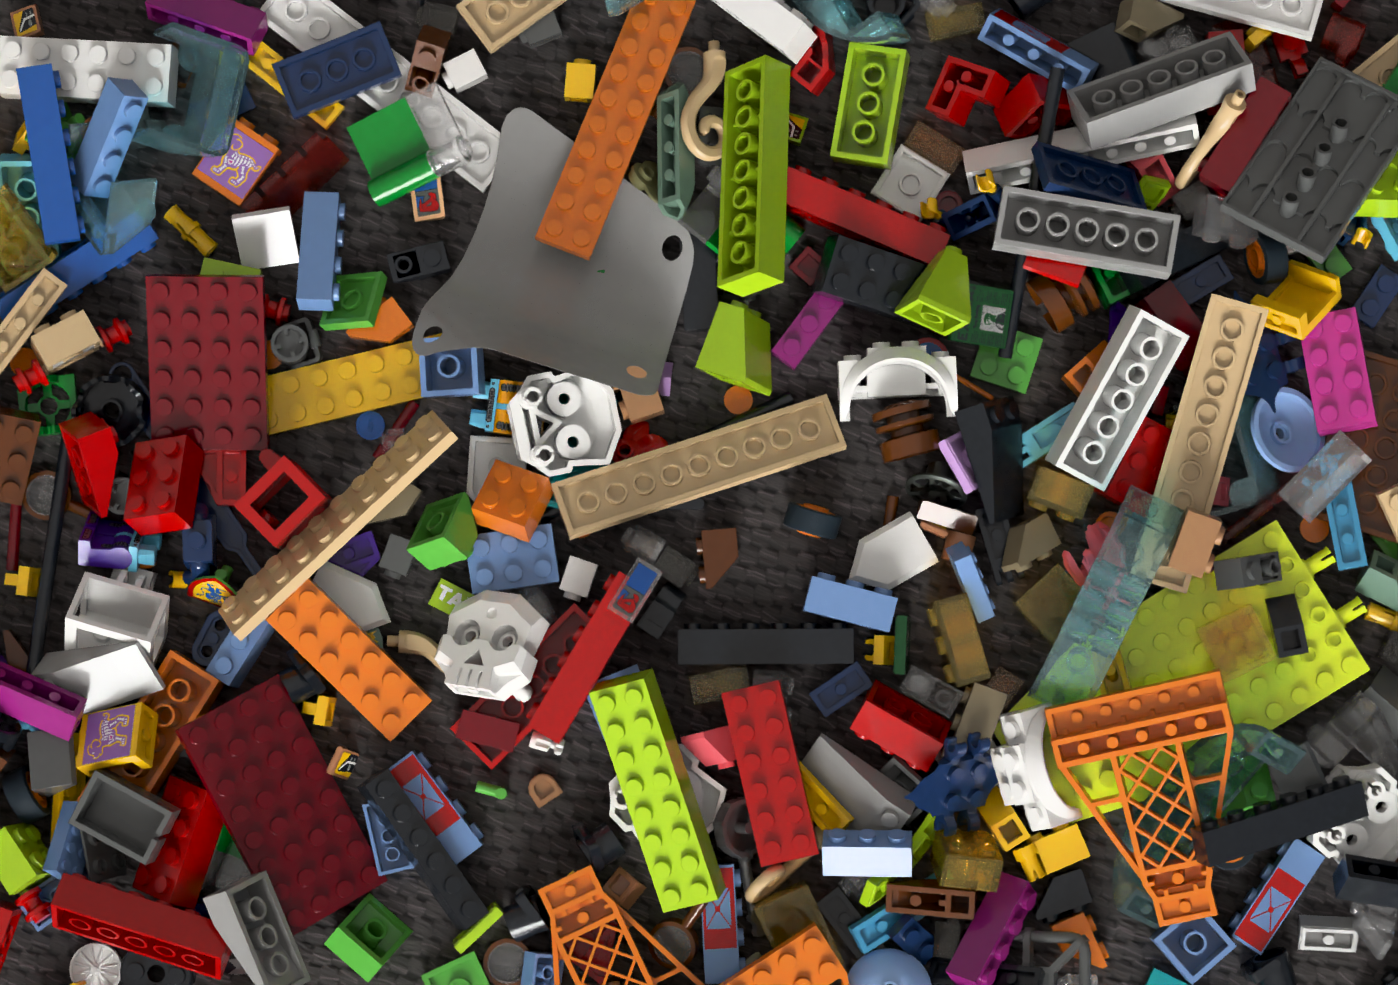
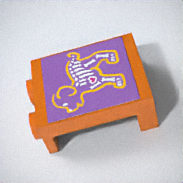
M231 116L192 174L244 209L249 201V195L275 157H279L282 151L277 147L279 142L267 133L260 136L253 131L256 126L243 117L236 120Z

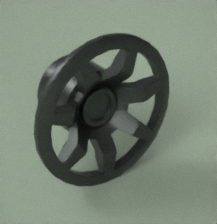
M943 461L930 462L926 473L913 474L905 482L906 492L918 502L922 500L919 496L926 492L929 493L928 501L934 502L937 496L940 497L944 506L953 509L963 506L967 500V494L964 493L961 485L954 481L955 475L949 464ZM913 483L917 487L911 488L910 484ZM950 498H951L952 500H959V501L956 502V503H952V501L950 500Z

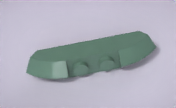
M677 82L664 89L657 96L658 207L664 216L677 221H681L684 217L695 186V155L685 145L680 129L681 113L689 97L684 83Z

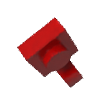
M1280 33L1272 34L1270 37L1279 62H1289L1295 80L1305 77L1306 73L1309 72L1304 59L1301 57L1309 52L1305 40Z

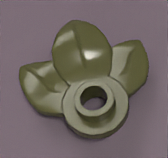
M647 160L642 164L635 163L628 173L630 182L638 190H645L649 198L658 204L657 164Z

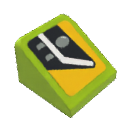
M789 112L788 143L800 146L809 118Z

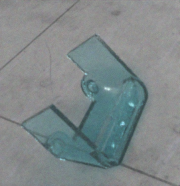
M175 22L155 29V36L180 44L178 50L180 65L185 70L196 73L184 127L170 124L161 131L146 128L135 132L132 141L170 154L210 158L226 154L231 146L249 66L248 52L238 44Z
M90 122L68 124L71 146L66 147L67 158L73 157V160H75ZM117 175L115 182H111L108 198L83 196L79 191L81 204L75 205L77 216L83 215L84 234L99 255L114 254L152 223V219L156 216L154 205L157 189L156 178L119 182Z
M1244 395L1234 429V435L1247 477L1236 480L1230 486L1228 495L1231 506L1212 511L1210 515L1220 516L1270 502L1280 494L1281 484L1277 470L1262 457L1252 437L1250 422L1252 409L1256 403L1254 395ZM1179 405L1167 409L1168 414L1177 413Z

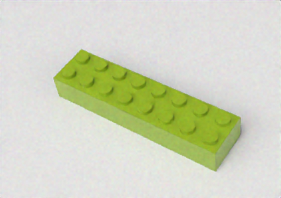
M763 55L725 72L717 287L741 297L784 282L791 66L768 55Z
M653 668L598 682L589 692L663 913L718 900L726 886Z

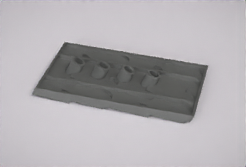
M1320 56L1221 203L1220 211L1230 217L1233 216L1234 219L1255 230L1258 229L1259 232L1323 264L1367 199L1370 191L1396 156L1398 151V95Z

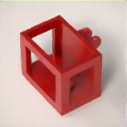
M267 448L262 450L258 457L259 461L263 463V466L268 471L233 506L275 548L283 550L288 541L293 536L299 535L308 526L313 517L320 515L329 507L333 499L295 460L285 455L281 457L274 450ZM292 479L308 498L278 527L279 520L270 511L261 510V508Z

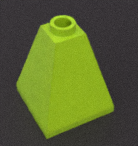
M946 246L945 249L938 252L897 305L894 313L943 336L969 324L971 320L968 259L962 255V250L955 246Z

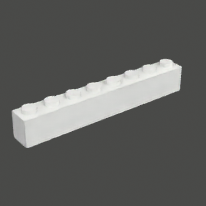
M1193 113L1187 117L1176 119L1094 150L1090 149L1078 127L1054 131L1051 145L1119 164L1194 148L1200 142L1196 116ZM1038 135L962 151L970 194L983 193L978 190L975 175L985 177L986 169L992 170L995 183H998L1002 188L1004 185L1015 186L1029 183L1034 160L1031 148L1037 142Z

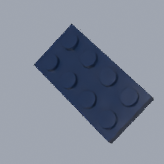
M380 21L272 64L294 120L402 77Z
M1039 141L1031 148L1044 191L1147 210L1135 169Z

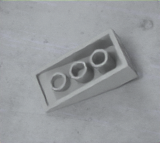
M139 641L49 652L45 654L31 674L88 699L83 714L101 711L163 690L166 686Z
M823 733L820 734L801 761L855 818L846 828L847 830L901 829L916 806L912 800L904 798L911 792Z
M266 870L243 877L203 898L214 927L255 985H303L311 980Z

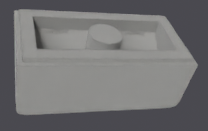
M1299 915L1297 949L1356 953L1360 931L1357 917Z

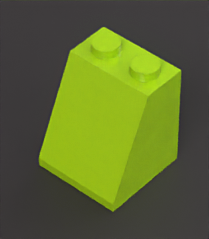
M732 300L731 304L720 301L695 367L723 382L770 396L772 392L770 323L760 318L762 313L748 308L749 306L744 303Z

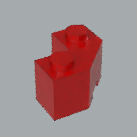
M802 11L801 13L814 25L811 30L818 37L790 72V76L811 93L819 96L836 74L832 33Z

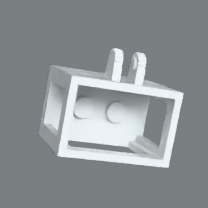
M126 569L121 570L117 580L85 571L65 617L64 650L139 641L155 667L168 633L170 596L145 589L147 575L139 574L135 585L127 584L129 571ZM80 605V615L76 616L75 614Z

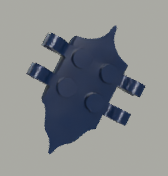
M1234 290V300L1248 303L1240 298ZM1264 327L1245 395L1261 397L1270 405L1272 411L1276 413V395L1284 385L1289 383L1286 374L1297 372L1300 369L1306 368L1303 356L1282 362L1277 348L1298 340L1297 338L1283 333L1273 335L1272 329Z
M980 732L969 733L967 743H957L956 736L945 738L944 757L939 760L937 769L924 778L914 791L904 797L905 799L912 800L919 809L929 812L932 817L936 816L934 830L944 829L945 837L956 834L957 824L959 826L967 825L968 832L979 830L980 818L977 814V807L985 805L990 791L998 783L996 772L992 766L991 755L987 753L990 749V738L980 739ZM959 811L956 824L953 814Z

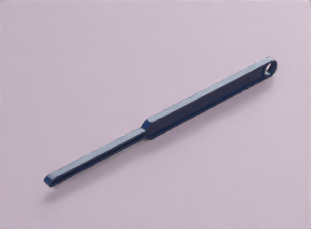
M125 362L116 363L111 367L109 374H114L118 367H128L132 374L131 380L144 392L149 409L144 431L151 440L150 391L130 364ZM200 474L196 502L204 503L208 507L209 514H216L217 538L226 550L237 552L252 575H256L262 568L247 547V532L229 506L216 505Z

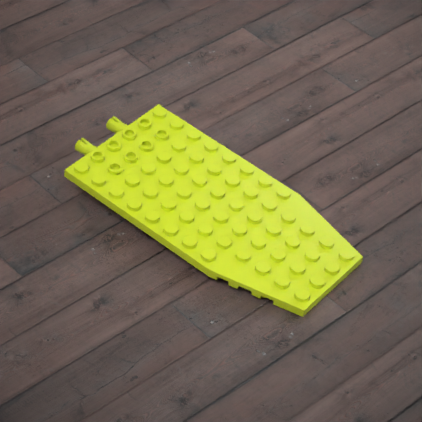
M1274 520L1217 555L1214 561L1278 551L1282 581L1217 591L1214 566H1212L1210 573L1204 572L1202 578L1192 575L1187 594L1163 588L1077 641L1008 712L1030 708L1047 702H1052V706L1101 695L1089 648L1117 640L1132 688L1220 669L1234 722L1230 753L1232 755L1370 670L1345 630V624L1368 611L1365 605H1361L1353 610L1363 603L1358 596L1337 610L1332 609L1314 581L1316 573L1336 563L1332 555L1321 561L1322 558L1331 554V551L1325 546L1324 549L1308 559H1301L1278 521ZM1294 593L1303 621L1309 653L1278 658L1275 654L1265 599ZM999 720L994 734L1000 744L1003 745L1006 744ZM1046 721L1043 732V752L1050 780L1060 798L1067 805L1080 808L1083 815L1082 818L1071 821L1069 824L1094 817L1061 770L1057 768L1051 745L1052 738ZM1227 733L1183 742L1189 769L1194 777L1224 760ZM1175 744L1167 746L1168 748L1177 752ZM1156 748L1137 753L1149 760ZM1160 750L1153 763L1168 771L1175 758ZM1127 755L1119 756L1121 764ZM1131 756L1124 769L1139 777L1146 765ZM1110 758L1069 767L1092 799L1119 793ZM1178 761L1171 774L1184 781ZM1149 767L1142 780L1157 788L1164 776ZM1124 776L1129 792L1135 782ZM1167 778L1160 791L1167 794L1180 787V785ZM1138 784L1131 797L1141 802L1150 799L1153 793ZM1115 802L1097 807L1103 814L1123 806L1122 803Z

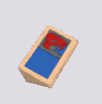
M441 177L411 192L414 222L445 218Z

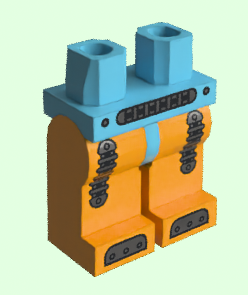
M492 378L491 382L485 381L486 395H475L473 398L488 400L487 411L471 409L469 424L483 428L488 433L512 436L506 406L520 390L523 382ZM537 419L541 435L544 431L545 422Z

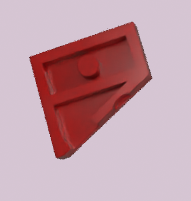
M203 450L201 475L216 505L233 506L247 492V450Z
M615 919L606 923L615 927L618 926V922ZM600 926L580 935V937L595 942ZM604 927L598 943L613 948L616 931ZM574 939L564 943L568 953ZM577 940L571 956L588 961L593 945ZM596 947L591 963L608 969L612 952ZM572 960L575 965L585 971L587 965ZM589 967L587 974L602 985L606 972Z

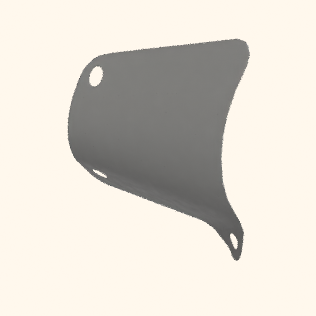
M522 107L515 108L506 115L501 128L492 183L476 231L453 275L422 308L413 332V349L420 356L467 348L491 349L637 395H653L659 388L693 267L694 247L689 231L681 221L664 216L657 203L641 190L635 188L626 179H623L590 261L535 240L536 233L574 141L532 110ZM676 235L682 241V252L677 259L669 261L663 256L662 246L667 237ZM598 270H605V273H601V272H597V271H598ZM433 326L440 327L442 335L437 340L429 343L424 341L423 336L428 328ZM627 367H640L646 371L647 375L643 378L631 376L627 372Z

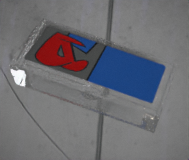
M638 557L607 609L633 624L664 572Z

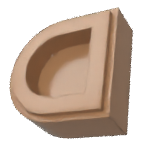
M542 773L534 776L528 786L529 794L538 808H541L563 793L556 780L549 774Z

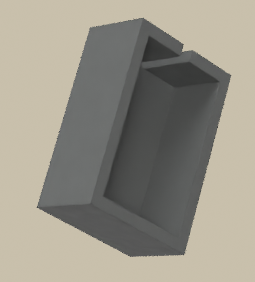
M102 768L94 771L68 823L138 862L147 865L155 862L167 839L162 835L170 833L182 809L107 768Z

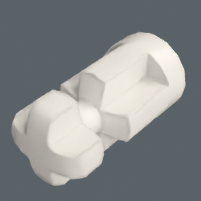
M533 731L529 747L545 752L552 748L555 755H561L565 740L562 739L561 743L558 744L543 734Z

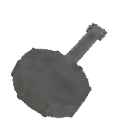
M738 797L721 804L713 826L717 847L732 858H738L745 893L754 881L750 860L753 858V854L758 852L745 797ZM746 900L748 909L746 919L752 924L753 936L761 937L768 934L769 928L763 923L764 914L760 912L758 902L750 904Z

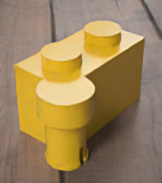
M1068 822L1052 828L1053 832L1042 835L1041 831L1031 834V837L1026 839L1027 843L1012 851L1016 862L1020 861L1029 883L1036 881V878L1041 879L1052 872L1091 856L1077 823L1069 824Z

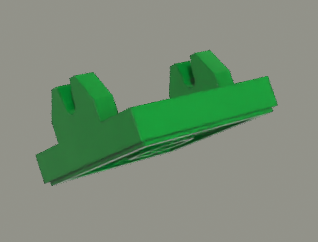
M75 374L47 375L49 385L44 386L38 383L32 386V392L41 385L43 387V397L40 398L38 403L28 404L30 395H27L25 391L20 393L17 389L19 410L32 413L39 412L42 416L46 417L47 427L40 426L38 437L61 434L60 427L56 425L55 416L61 409L70 408V413L65 421L72 419L71 408L78 398ZM52 384L62 388L67 393L69 399L59 400L53 396ZM46 398L55 399L58 405L56 412L51 415L45 414L41 409V403Z

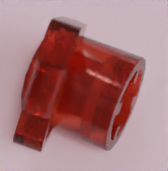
M1334 12L1320 47L1336 53L1335 64L1346 68L1351 59L1354 60L1360 49L1367 24Z

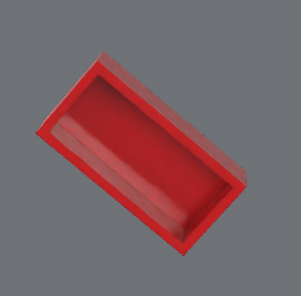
M170 775L162 799L182 810L170 833L162 835L167 839L155 862L147 865L139 864L132 887L172 905L195 909L223 826V821L203 784Z

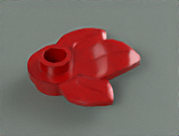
M642 421L625 429L623 438L618 440L612 460L616 463L668 446V442L658 435L649 434V423ZM627 448L630 450V453L622 455L620 451Z

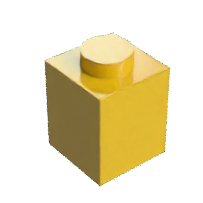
M578 58L574 59L573 63L567 62L564 91L565 101L591 103L595 94L597 70L596 64H591V60Z

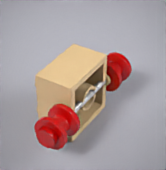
M73 309L60 316V322L52 326L49 323L39 326L33 330L34 335L31 336L30 345L38 361L36 359L31 360V368L25 371L19 367L14 369L16 375L12 377L15 386L20 393L25 391L27 395L32 394V386L38 383L44 386L49 385L47 375H51L99 350V347H105L107 352L111 353L113 352L114 344L121 341L127 345L130 343L129 336L133 335L125 319L119 321L115 317L112 319V326L106 329L97 326L94 329L84 309L79 312Z

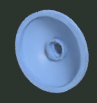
M1282 387L1275 398L1276 413H1274L1270 405L1259 397L1252 409L1250 425L1254 443L1262 457L1276 469L1287 473H1299L1313 467L1317 463L1316 456L1323 453L1325 436L1320 437L1317 432L1312 401L1295 389Z
M884 948L871 951L862 956L848 973L849 985H932L924 966L912 955L898 949Z

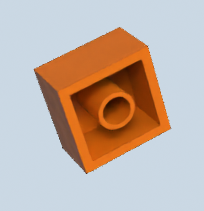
M496 459L471 507L476 524L530 542L553 496L549 477Z

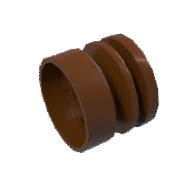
M1084 273L1078 288L1056 280L1052 281L1050 278L1040 274L1026 282L1027 290L1035 305L1038 306L1043 302L1048 312L1042 316L1057 334L1075 323L1071 312L1072 309L1084 318L1088 315L1085 304L1092 311L1101 307L1094 285L1086 273Z
M912 399L895 403L871 415L873 423L885 420L887 422V425L875 429L876 434L890 433L891 439L879 444L884 463L899 461L940 449L938 443L941 440L938 429L924 430L923 424L934 419V414L921 416L919 412L932 407L930 399Z

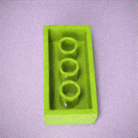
M849 42L830 157L834 162L891 170L910 55L906 49Z

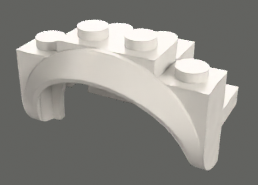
M919 341L901 342L902 346L890 347V342L872 343V348L866 349V357L862 360L861 355L843 356L844 361H838L837 396L839 400L840 422L850 421L851 400L944 396L946 417H956L954 413L958 411L956 356H949V351L931 352L930 355L926 353V345L919 346ZM925 373L931 377V383H926ZM866 377V386H861V380Z
M1052 702L1001 714L999 719L1006 744L989 749L1004 805H1023L1031 831L1051 829L1083 817L1080 808L1071 807L1060 798L1046 768L1043 752V732L1047 719L1044 710L1045 707L1052 706Z

